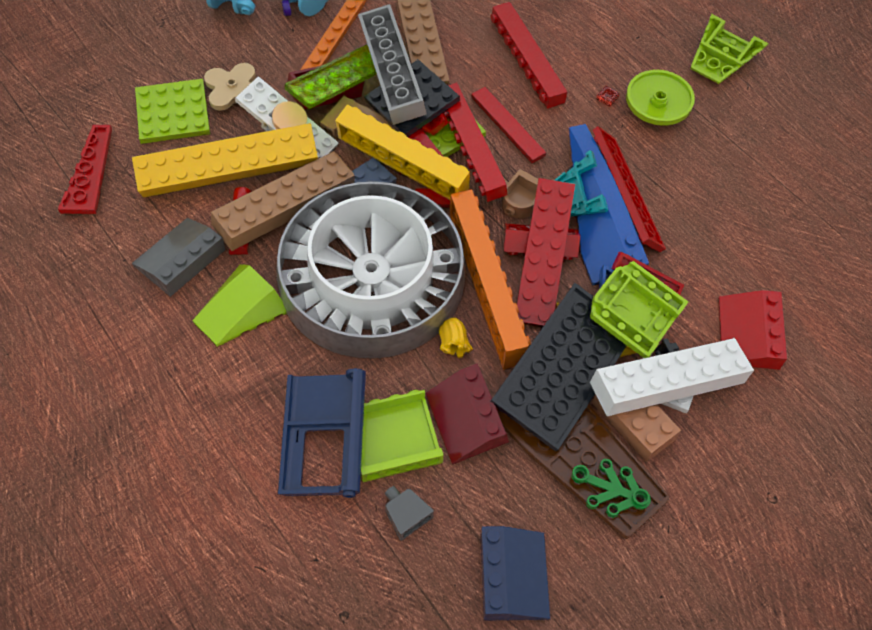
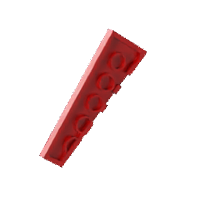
M111 125L92 126L85 147L80 154L79 164L77 163L75 166L74 176L70 178L69 188L65 191L58 207L60 214L97 213L112 133Z

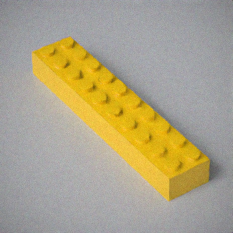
M311 123L132 157L137 189L143 198L303 167L318 159Z

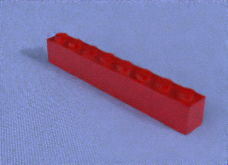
M511 2L493 6L491 21L496 25L498 33L503 36L505 44L511 49L513 57H516L519 67L524 70L526 78L532 83L534 91H537L540 101L545 104L547 109L564 104L566 102L567 90Z
M458 83L448 85L460 96V101L444 111L446 118L449 119L448 125L450 130L455 132L454 138L456 143L461 145L460 151L462 156L467 158L468 169L473 170V179L475 183L478 182L480 185L478 188L481 196H485L487 202L508 195L507 184Z

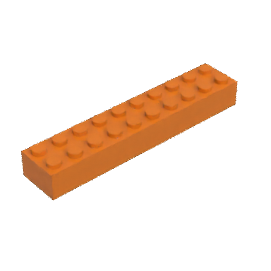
M472 190L453 193L450 197V219L459 233L464 259L502 369L513 368L530 346V339L528 336H525L523 320H519L518 306L512 301V290L510 287H507L506 273L500 268V257L495 254L494 241L489 238L488 225L485 226L483 211H480L478 208V197L474 196Z

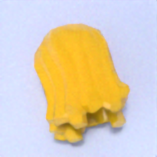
M457 318L445 320L439 328L442 342L440 350L450 355H454L456 352L457 357L462 358L463 354H466V352L470 353L473 350L467 338L466 327Z

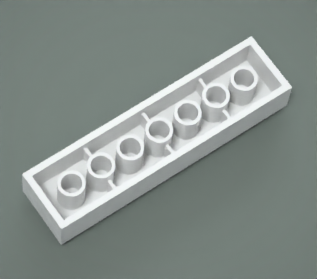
M734 338L596 370L590 384L606 416H611L743 384L753 373L754 369Z

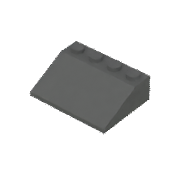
M186 218L132 262V265L171 297L226 249L223 238L214 230Z

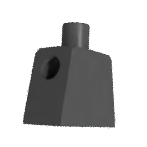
M392 486L385 492V495L390 500L385 505V512L400 541L433 519V509L411 489H407L400 494L396 487Z

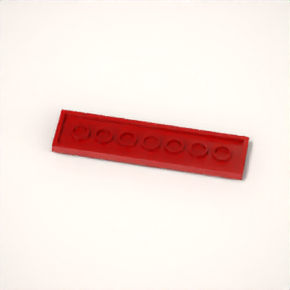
M597 126L593 129L594 140L600 146V151L604 159H606L629 215H631L634 227L639 233L640 242L648 245L651 249L662 252L666 249L616 139Z
M543 178L538 179L517 299L519 320H523L524 324L543 327L555 311L575 184Z

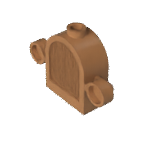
M519 169L509 182L504 179L507 184L508 195L502 197V207L507 216L521 219L532 215L538 179Z

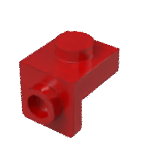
M443 112L421 129L425 133L428 132L434 136L449 122Z

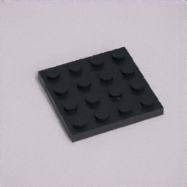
M418 59L411 63L424 101L426 115L393 125L381 86H378L364 96L365 101L392 127L404 133L407 137L460 101V96Z

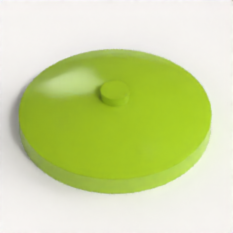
M648 70L636 75L630 81L626 92V101L630 110L641 120L654 125L666 126L679 123L689 116L694 105L695 96L689 83L679 75L665 70Z

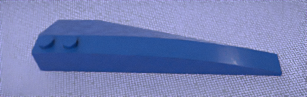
M586 124L569 127L573 167L576 161L580 162L590 150L594 153L597 163L596 167L581 174L586 199L588 201L602 194L606 199L609 210L602 213L577 216L580 234V254L591 284L597 285L600 279V269L603 265L611 269L618 252H623L646 265H649V261L616 182Z

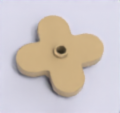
M240 63L230 72L221 68L208 70L204 75L207 87L213 90L209 95L211 107L222 111L230 108L233 104H237L235 98L256 77L254 67L248 63Z

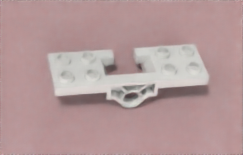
M257 77L235 98L236 103L262 123L261 127L265 131L276 130L272 123L273 110L278 104L288 101L260 77ZM307 117L306 124L311 123L319 159L331 153L338 146L339 142Z

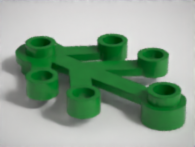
M603 459L600 462L599 469L606 473L610 482L590 475L588 468L584 465H577L573 468L571 477L574 482L579 484L586 482L606 490L604 493L590 495L587 498L586 506L589 509L594 510L599 504L618 496L626 498L627 500L618 504L610 503L608 505L606 514L614 518L619 512L631 507L643 510L651 502L649 493L638 487L630 467L624 466L619 472V477L627 482L630 490L622 487L613 469V463L609 459ZM607 463L609 468H604L602 464ZM627 471L629 476L623 475L622 472ZM576 474H582L583 478H578ZM636 497L642 498L643 502H638ZM589 500H595L596 505L590 504ZM609 508H615L616 513L610 512Z

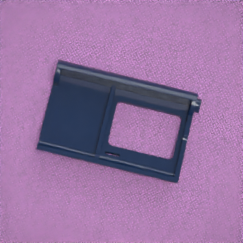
M353 368L346 370V375H287L278 486L279 495H343L345 498H355L356 494L360 493L366 371ZM343 430L344 445L341 484L339 486H302L306 433L309 431Z

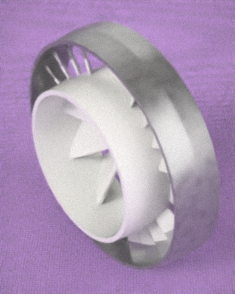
M357 182L339 186L318 195L306 203L290 220L278 247L277 283L280 298L290 320L314 343L345 356L384 358L411 351L425 344L439 333V328L445 320L454 316L463 295L465 260L461 239L455 225L444 210L434 201L415 190L401 185L386 182ZM429 219L434 225L428 228L424 220ZM365 228H371V253L368 252ZM442 230L454 248L433 251L431 235ZM339 237L357 257L356 261L354 262L329 247L328 244ZM284 259L306 260L308 267L282 270ZM320 263L353 270V275L325 279L315 264ZM433 278L456 283L451 292L432 287ZM354 283L358 286L353 294L342 291ZM301 293V294H299V295H297V296H294V297H291V296H290V294ZM431 293L445 302L437 308L426 300ZM318 303V304L315 305L312 309H310L308 312H306V313L304 312L305 310H307L308 308H310V307L313 306L314 304ZM422 308L430 316L421 320L415 313ZM329 315V319L323 325L322 321ZM405 320L411 325V327L391 332V326ZM343 324L347 325L345 332L341 331ZM362 329L372 330V335H361Z

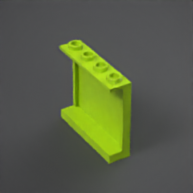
M412 390L408 394H395L386 399H373L369 403H364L361 462L363 482L443 463L444 455L442 448H439L425 399V390Z

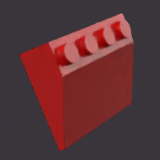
M760 290L719 296L720 341L735 338L752 367L780 370L787 360L782 293Z

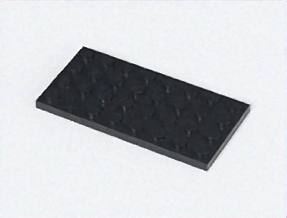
M576 283L569 289L490 401L494 403L496 408L554 451L559 450L595 395L590 381L596 370L615 365L627 346L590 318L594 296Z

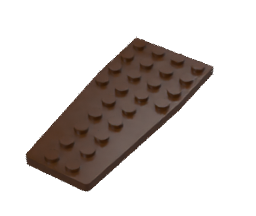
M589 404L557 451H554L496 408L505 431L514 441L585 505L590 495H598L606 492V490L586 482L582 484L574 482L571 474L575 466L584 465L588 468L590 475L610 482L606 473L599 469L600 462L603 459H609L613 463V469L622 487L628 490L630 488L627 482L619 477V472L624 466L632 469V475L638 487L646 490L651 497L649 506L643 510L631 507L619 512L616 517L611 518L606 514L608 505L610 503L618 504L627 500L624 497L618 496L599 504L596 509L592 510L623 538H630L670 499L669 494ZM607 463L602 464L604 468H609ZM627 471L622 472L623 475L629 476ZM576 474L578 478H583L582 474ZM636 497L638 502H643L642 498ZM589 500L590 504L596 505L595 500ZM609 508L610 512L616 513L615 508Z

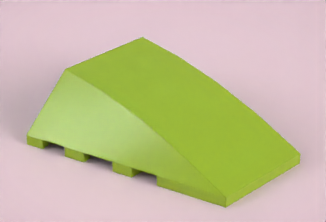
M711 14L690 69L720 84L768 46L769 43L755 36L748 42L725 30L726 21Z
M240 264L192 321L218 347L241 336V333L256 329L257 325L266 321L268 323L274 320V317L280 314L285 315L287 312L276 290L250 265Z

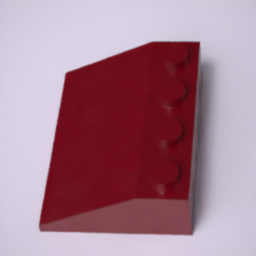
M478 363L457 371L426 392L452 465L509 442L494 403L490 402L492 397Z

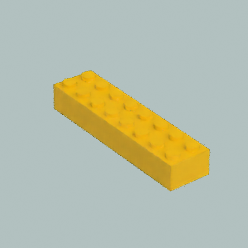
M347 104L335 120L339 139L450 200L451 194L469 189L470 171L465 166L455 164L450 158L437 154L432 148L424 147L419 141L412 140L404 133L393 130L388 124L380 123L373 116L362 113L357 107H351Z

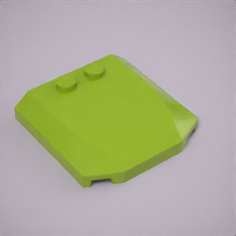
M632 261L626 266L616 268L593 297L590 318L640 356L649 358L672 323L683 311L688 301L636 262Z

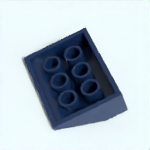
M482 526L480 541L484 621L550 620L544 533L505 526Z

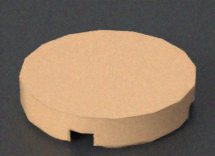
M291 101L282 102L273 110L272 123L276 130L303 125L307 122L305 110L297 103Z

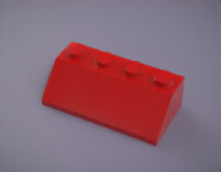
M505 223L503 248L507 254L518 255V253H526L530 227L526 226L530 225ZM568 228L563 259L572 260L573 257L578 258L580 234L577 229Z

